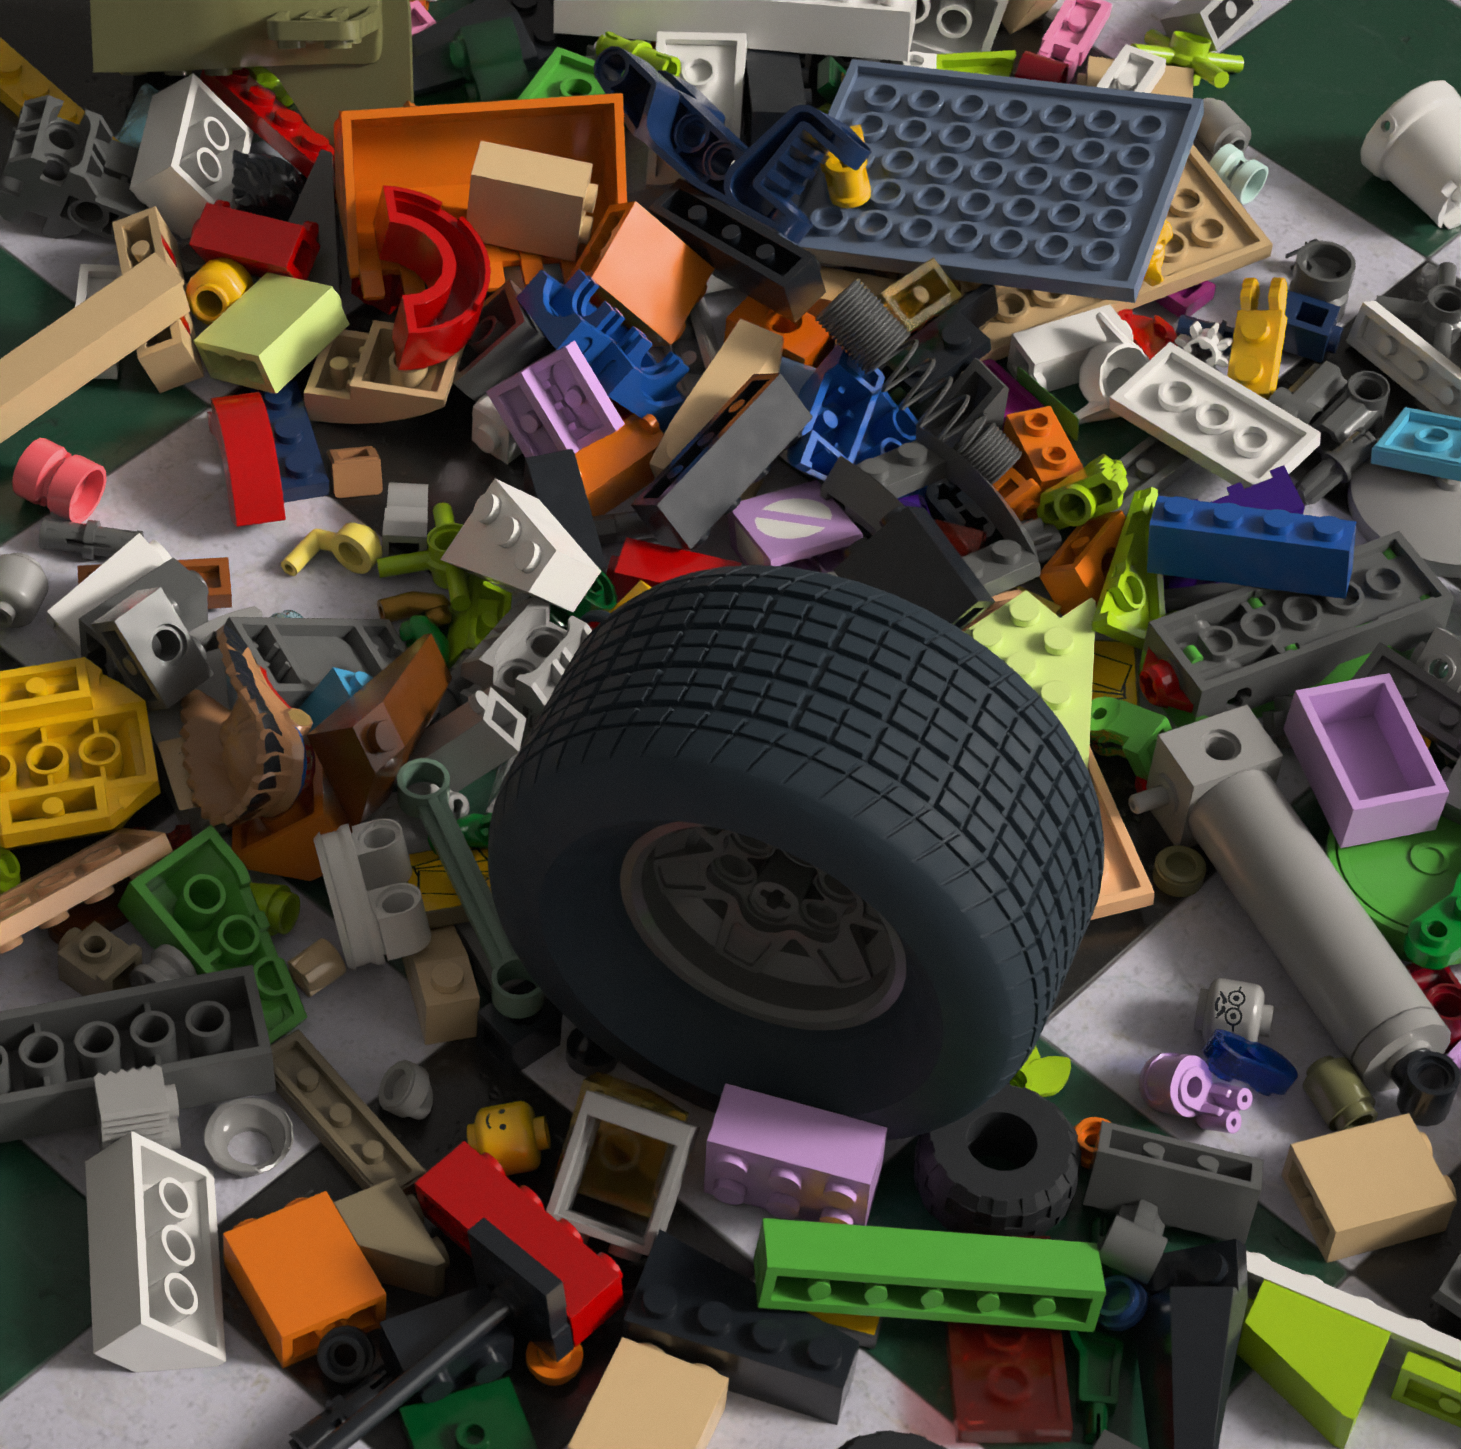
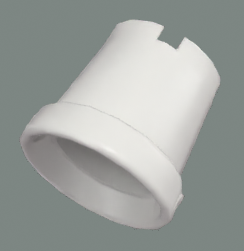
M1430 81L1412 89L1395 101L1377 119L1367 133L1361 147V163L1381 180H1390L1427 213L1440 228H1442L1443 223L1448 229H1452L1461 225V97L1454 87L1446 81ZM1389 121L1390 128L1387 131L1385 129V123Z

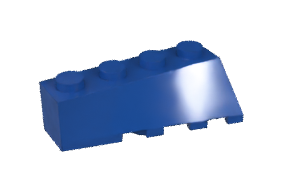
M1158 496L1149 524L1147 573L1346 599L1353 569L1357 521L1342 520L1334 516L1319 517L1289 513L1281 509L1266 510L1242 507L1234 503L1219 504L1196 501L1181 496Z

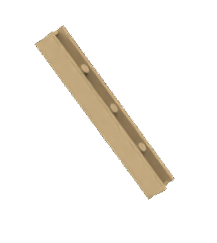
M156 253L144 259L0 359V444L190 312L183 288L184 280Z

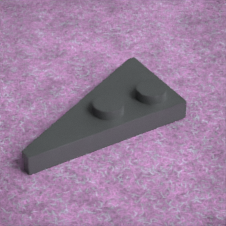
M321 149L288 222L303 225L308 220L318 223L319 232L316 241L321 247L307 281L333 286L341 298L340 284H342V271L339 266L340 235L339 217L336 214L333 154Z

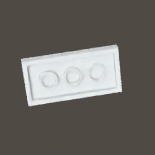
M657 31L656 51L675 56L680 60L681 71L679 78L694 85L724 114V125L741 140L747 33ZM648 149L646 189L674 183L678 178L686 180L653 150Z
M1171 342L1110 396L1111 411L1228 483L1234 485L1241 482L1244 489L1272 478L1270 470L1282 465L1285 466L1288 474H1290L1320 445L1321 432Z

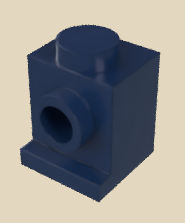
M1287 290L1285 309L1287 324L1282 350L1321 363L1326 352L1335 354L1344 329L1336 325L1341 307Z

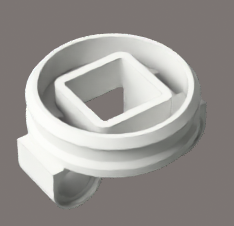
M376 819L351 826L353 833L350 831L349 824L340 825L334 832L320 835L319 831L313 839L348 968L357 971L356 967L370 963L377 966L386 964L384 955H387V959L390 961L415 954L423 950L431 940V931L421 892L415 885L406 883L412 875V866L403 830L398 822L391 819Z

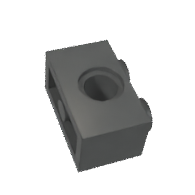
M161 587L137 590L91 624L131 690L145 700L147 711L169 709L214 675L206 662L207 653L204 647L195 637L189 634L180 619L181 612L178 604ZM154 636H157L161 644V653L158 658L152 650Z

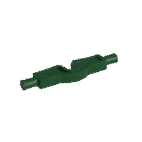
M1100 1217L1089 1221V1243H1097L1098 1250L1112 1223L1108 1218H1104L1101 1230ZM1101 1264L1104 1279L1114 1275H1121L1120 1272ZM1065 1330L1066 1346L1070 1356L1076 1363L1075 1408L1078 1412L1086 1413L1084 1440L1086 1443L1093 1445L1096 1426L1098 1441L1104 1429L1108 1431V1415H1114L1119 1401V1373L1124 1343L1120 1338L1096 1331Z

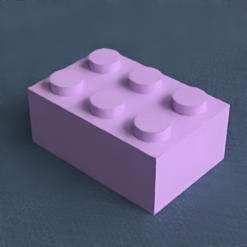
M1390 673L1295 690L1283 730L1340 848L1436 830L1449 790Z
M725 1083L707 1138L703 1192L712 1194L716 1199L726 1204L740 1205L745 1203L764 1208L773 1216L781 1219L791 1220L797 1217L811 1222L866 1226L881 1178L887 1127Z

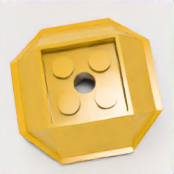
M85 657L0 671V847L7 850H15L116 832L124 827L136 811L161 793L148 712L143 698L123 684L104 675L101 668Z

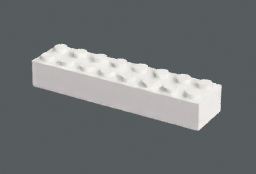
M554 0L553 33L600 37L609 31L625 39L648 41L657 40V31L747 33V49L908 62L915 27L917 0Z

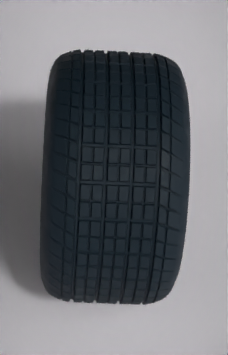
M765 565L718 567L688 573L664 581L625 602L599 623L583 640L573 655L504 777L491 815L488 838V872L492 897L501 925L514 952L532 979L558 1010L606 1053L660 1088L713 1113L717 1111L726 1083L887 1127L886 1140L903 1139L928 1133L960 1120L1000 1092L1021 1069L1039 1040L1093 916L1099 899L1104 869L1102 820L1098 798L1088 769L1061 721L1040 695L1015 670L991 650L958 627L896 595L827 573Z

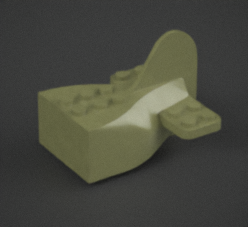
M90 0L93 72H120V75L135 76L145 75L147 72L164 71V75L183 76L191 75L192 70H204L205 75L225 76L232 75L233 70H241L242 67L262 66L278 78L310 128L316 133L325 136L333 148L334 122L339 117V111L403 107L406 101L413 103L410 0Z

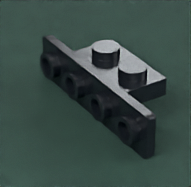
M982 284L976 290L966 292L957 304L942 315L931 318L919 332L901 345L914 339L919 341L913 356L893 381L922 361L935 358L936 363L933 370L914 393L913 398L943 377L952 376L954 379L975 358L981 359L991 351L990 338L978 328L998 313L996 287L990 284ZM913 345L878 367L885 376L883 384L904 360ZM931 362L912 373L888 390L887 393H892L898 387L909 393L926 372ZM948 381L940 384L916 402L920 404L933 393H935L937 390L946 385Z

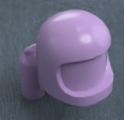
M1178 1053L1157 1054L1145 1063L1139 1076L1141 1097L1150 1108L1161 1113L1181 1117L1196 1116L1195 1121L1198 1126L1205 1130L1232 1134L1238 1132L1242 1123L1238 1112L1239 1110H1247L1252 1103V1093L1248 1088L1219 1082L1213 1083L1211 1071L1207 1063L1194 1055Z

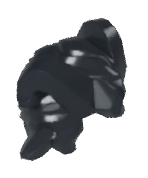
M235 149L231 160L234 169L232 183L235 185L232 192L237 195L234 199L235 204L238 206L237 210L288 222L307 178L303 174H299L293 165L280 157L273 155L270 157L258 153L247 154Z

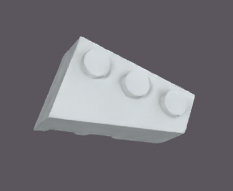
M494 479L485 494L479 497L473 512L440 559L486 581L502 585L531 597H537L549 604L571 612L575 611L601 572L539 499L497 479Z

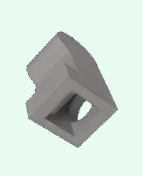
M389 482L387 508H385L383 520L382 557L398 555L391 549L395 543H414L419 548L417 552L427 550L428 484Z

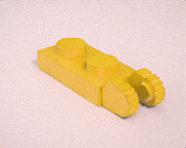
M1274 277L1271 280L1268 293L1269 310H1257L1260 296L1258 279L1244 278L1240 293L1241 310H1237L1227 372L1229 378L1266 400H1269L1276 391L1287 324L1285 309L1288 287L1284 277Z

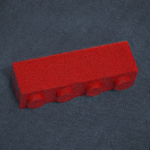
M463 1141L415 1182L417 1198L423 1215L470 1257L472 1256L467 1231L482 1218H485L563 1281L567 1304V1318L571 1328L574 1348L624 1305L621 1281L623 1274L616 1262L606 1253L600 1252L596 1254L586 1246L578 1230L569 1221L563 1218L557 1221L544 1210L543 1203L533 1190L525 1185L518 1187L509 1180L502 1166L489 1153L483 1152L480 1155Z

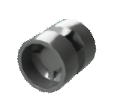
M1322 240L1309 242L1302 246L1297 253L1293 269V279L1290 282L1289 290L1340 306L1337 323H1339L1345 313L1349 289L1351 288L1356 269V260L1350 251L1337 243Z

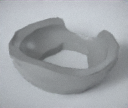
M254 1097L234 1099L220 1105L210 1116L204 1130V1148L218 1168L246 1178L260 1175L279 1164L291 1149L294 1139L293 1124L286 1111L270 1101ZM249 1131L260 1133L271 1143V1150L274 1155L267 1162L259 1166L238 1162L228 1152L229 1142L234 1136Z

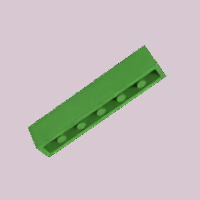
M763 1218L753 1258L758 1308L1094 1332L1106 1294L1097 1243Z

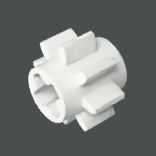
M1195 321L1190 326L1192 338L1186 334H1180L1176 338L1175 343L1182 347L1184 351L1217 370L1215 364L1222 368L1229 366L1230 357L1224 354V351L1230 346L1233 339L1223 338L1218 332L1219 323L1216 322L1211 328L1202 329L1201 324ZM1199 344L1202 349L1210 348L1212 354L1207 357L1205 352L1197 353L1195 348Z

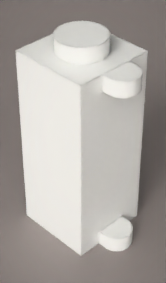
M1109 304L1013 333L1007 368L1017 381V367L1019 366L1050 392L1079 383L1080 366L1089 350L1107 341L1096 320L1098 313H1105L1119 331L1132 341L1133 333L1129 324L1122 320Z
M140 533L137 534L47 611V624L57 634L61 643L68 650H72L78 658H81L79 618L172 557L156 540L148 543Z

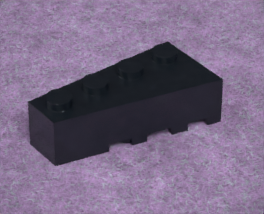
M660 1229L623 1319L622 1337L637 1343H650L659 1347L665 1354L691 1364L701 1363L713 1368L718 1374L729 1378L727 1391L836 1425L854 1379L860 1345L858 1340L806 1311L758 1308L755 1282Z

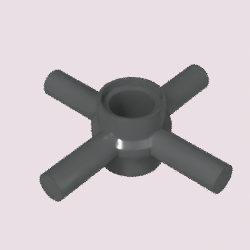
M1443 262L1438 266L1437 285L1430 289L1427 299L1423 302L1376 296L1375 301L1395 317L1421 321L1419 332L1423 339L1433 344V347L1446 358L1451 359V345L1459 340L1461 334V288L1455 286V264Z

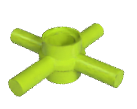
M1150 29L1144 36V42L1147 45L1136 43L1130 45L1165 58L1166 65L1193 68V86L1199 85L1202 78L1217 88H1223L1229 81L1227 72L1240 73L1244 67L1242 56L1209 52L1211 45L1209 39L1185 31H1173L1172 37L1169 38L1156 29Z
M438 503L433 508L436 527L427 535V550L376 558L379 577L383 578L430 570L434 583L441 588L448 589L452 608L456 611H464L471 605L466 579L471 573L440 560L463 525L455 523L450 504Z

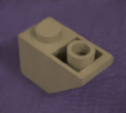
M395 1177L334 1202L335 1207L379 1282L431 1297L444 1294L445 1269L450 1267L447 1250L439 1237H430L424 1227V1215L419 1202L413 1194L405 1195Z

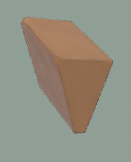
M374 447L334 449L326 452L332 488L337 498L378 495L382 493L381 459Z

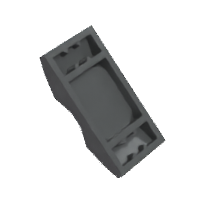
M229 617L225 622V625L234 630L247 644L256 664L266 670L268 680L277 693L291 708L295 709L300 708L333 667L355 673L361 671L375 677L407 649L389 619Z

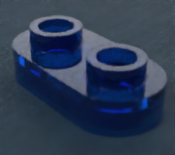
M1216 1029L1202 1047V1051L1207 1058L1206 1063L1209 1070L1215 1076L1226 1082L1236 1079L1247 1083L1254 1090L1265 1096H1271L1272 1093L1285 1095L1298 1078L1296 1068L1282 1054L1269 1046L1249 1041L1226 1030Z

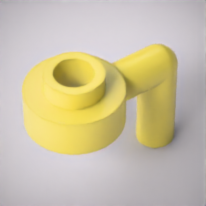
M352 522L346 523L337 533L313 529L281 562V567L288 575L296 576L320 550L332 552L335 558L348 570L358 574H365L377 563L376 558L382 557V547L378 535L366 525Z

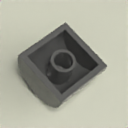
M511 279L507 280L484 301L477 327L465 345L453 380L454 384L475 402L487 394L486 391L555 351L554 346L516 299L522 290Z

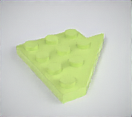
M1026 590L964 632L991 650L1015 670L1040 695L1061 721L1088 769L1095 631L1092 630L1091 623L1096 610V601L1091 597L1059 618Z

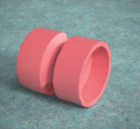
M38 438L25 449L19 458L14 470L12 486L17 496L33 504L43 507L47 506L50 512L70 522L81 523L93 513L101 500L107 480L106 470L103 466L81 455L72 456L64 447L46 438Z

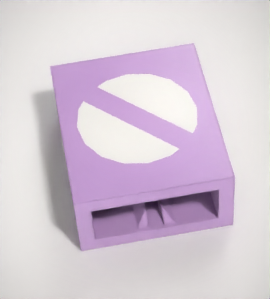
M818 480L743 500L728 514L731 547L745 565L792 567L822 573L834 572L833 569L845 560L842 556L843 552L851 544L863 538V533L833 498L825 500L820 496L822 485Z

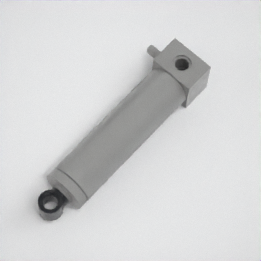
M1244 705L1158 734L1146 785L1147 790L1130 796L1129 806L1132 812L1140 814L1150 810L1174 846L1192 847L1197 844L1201 846L1343 1056L1350 1061L1369 1091L1382 1092L1399 1088L1397 1107L1402 1115L1409 1113L1416 1125L1428 1127L1438 1125L1444 1121L1450 1112L1460 1083V1071L1457 1064L1450 1057L1444 1055L1450 1043L1451 1031L1277 786L1276 782L1283 754L1248 705Z

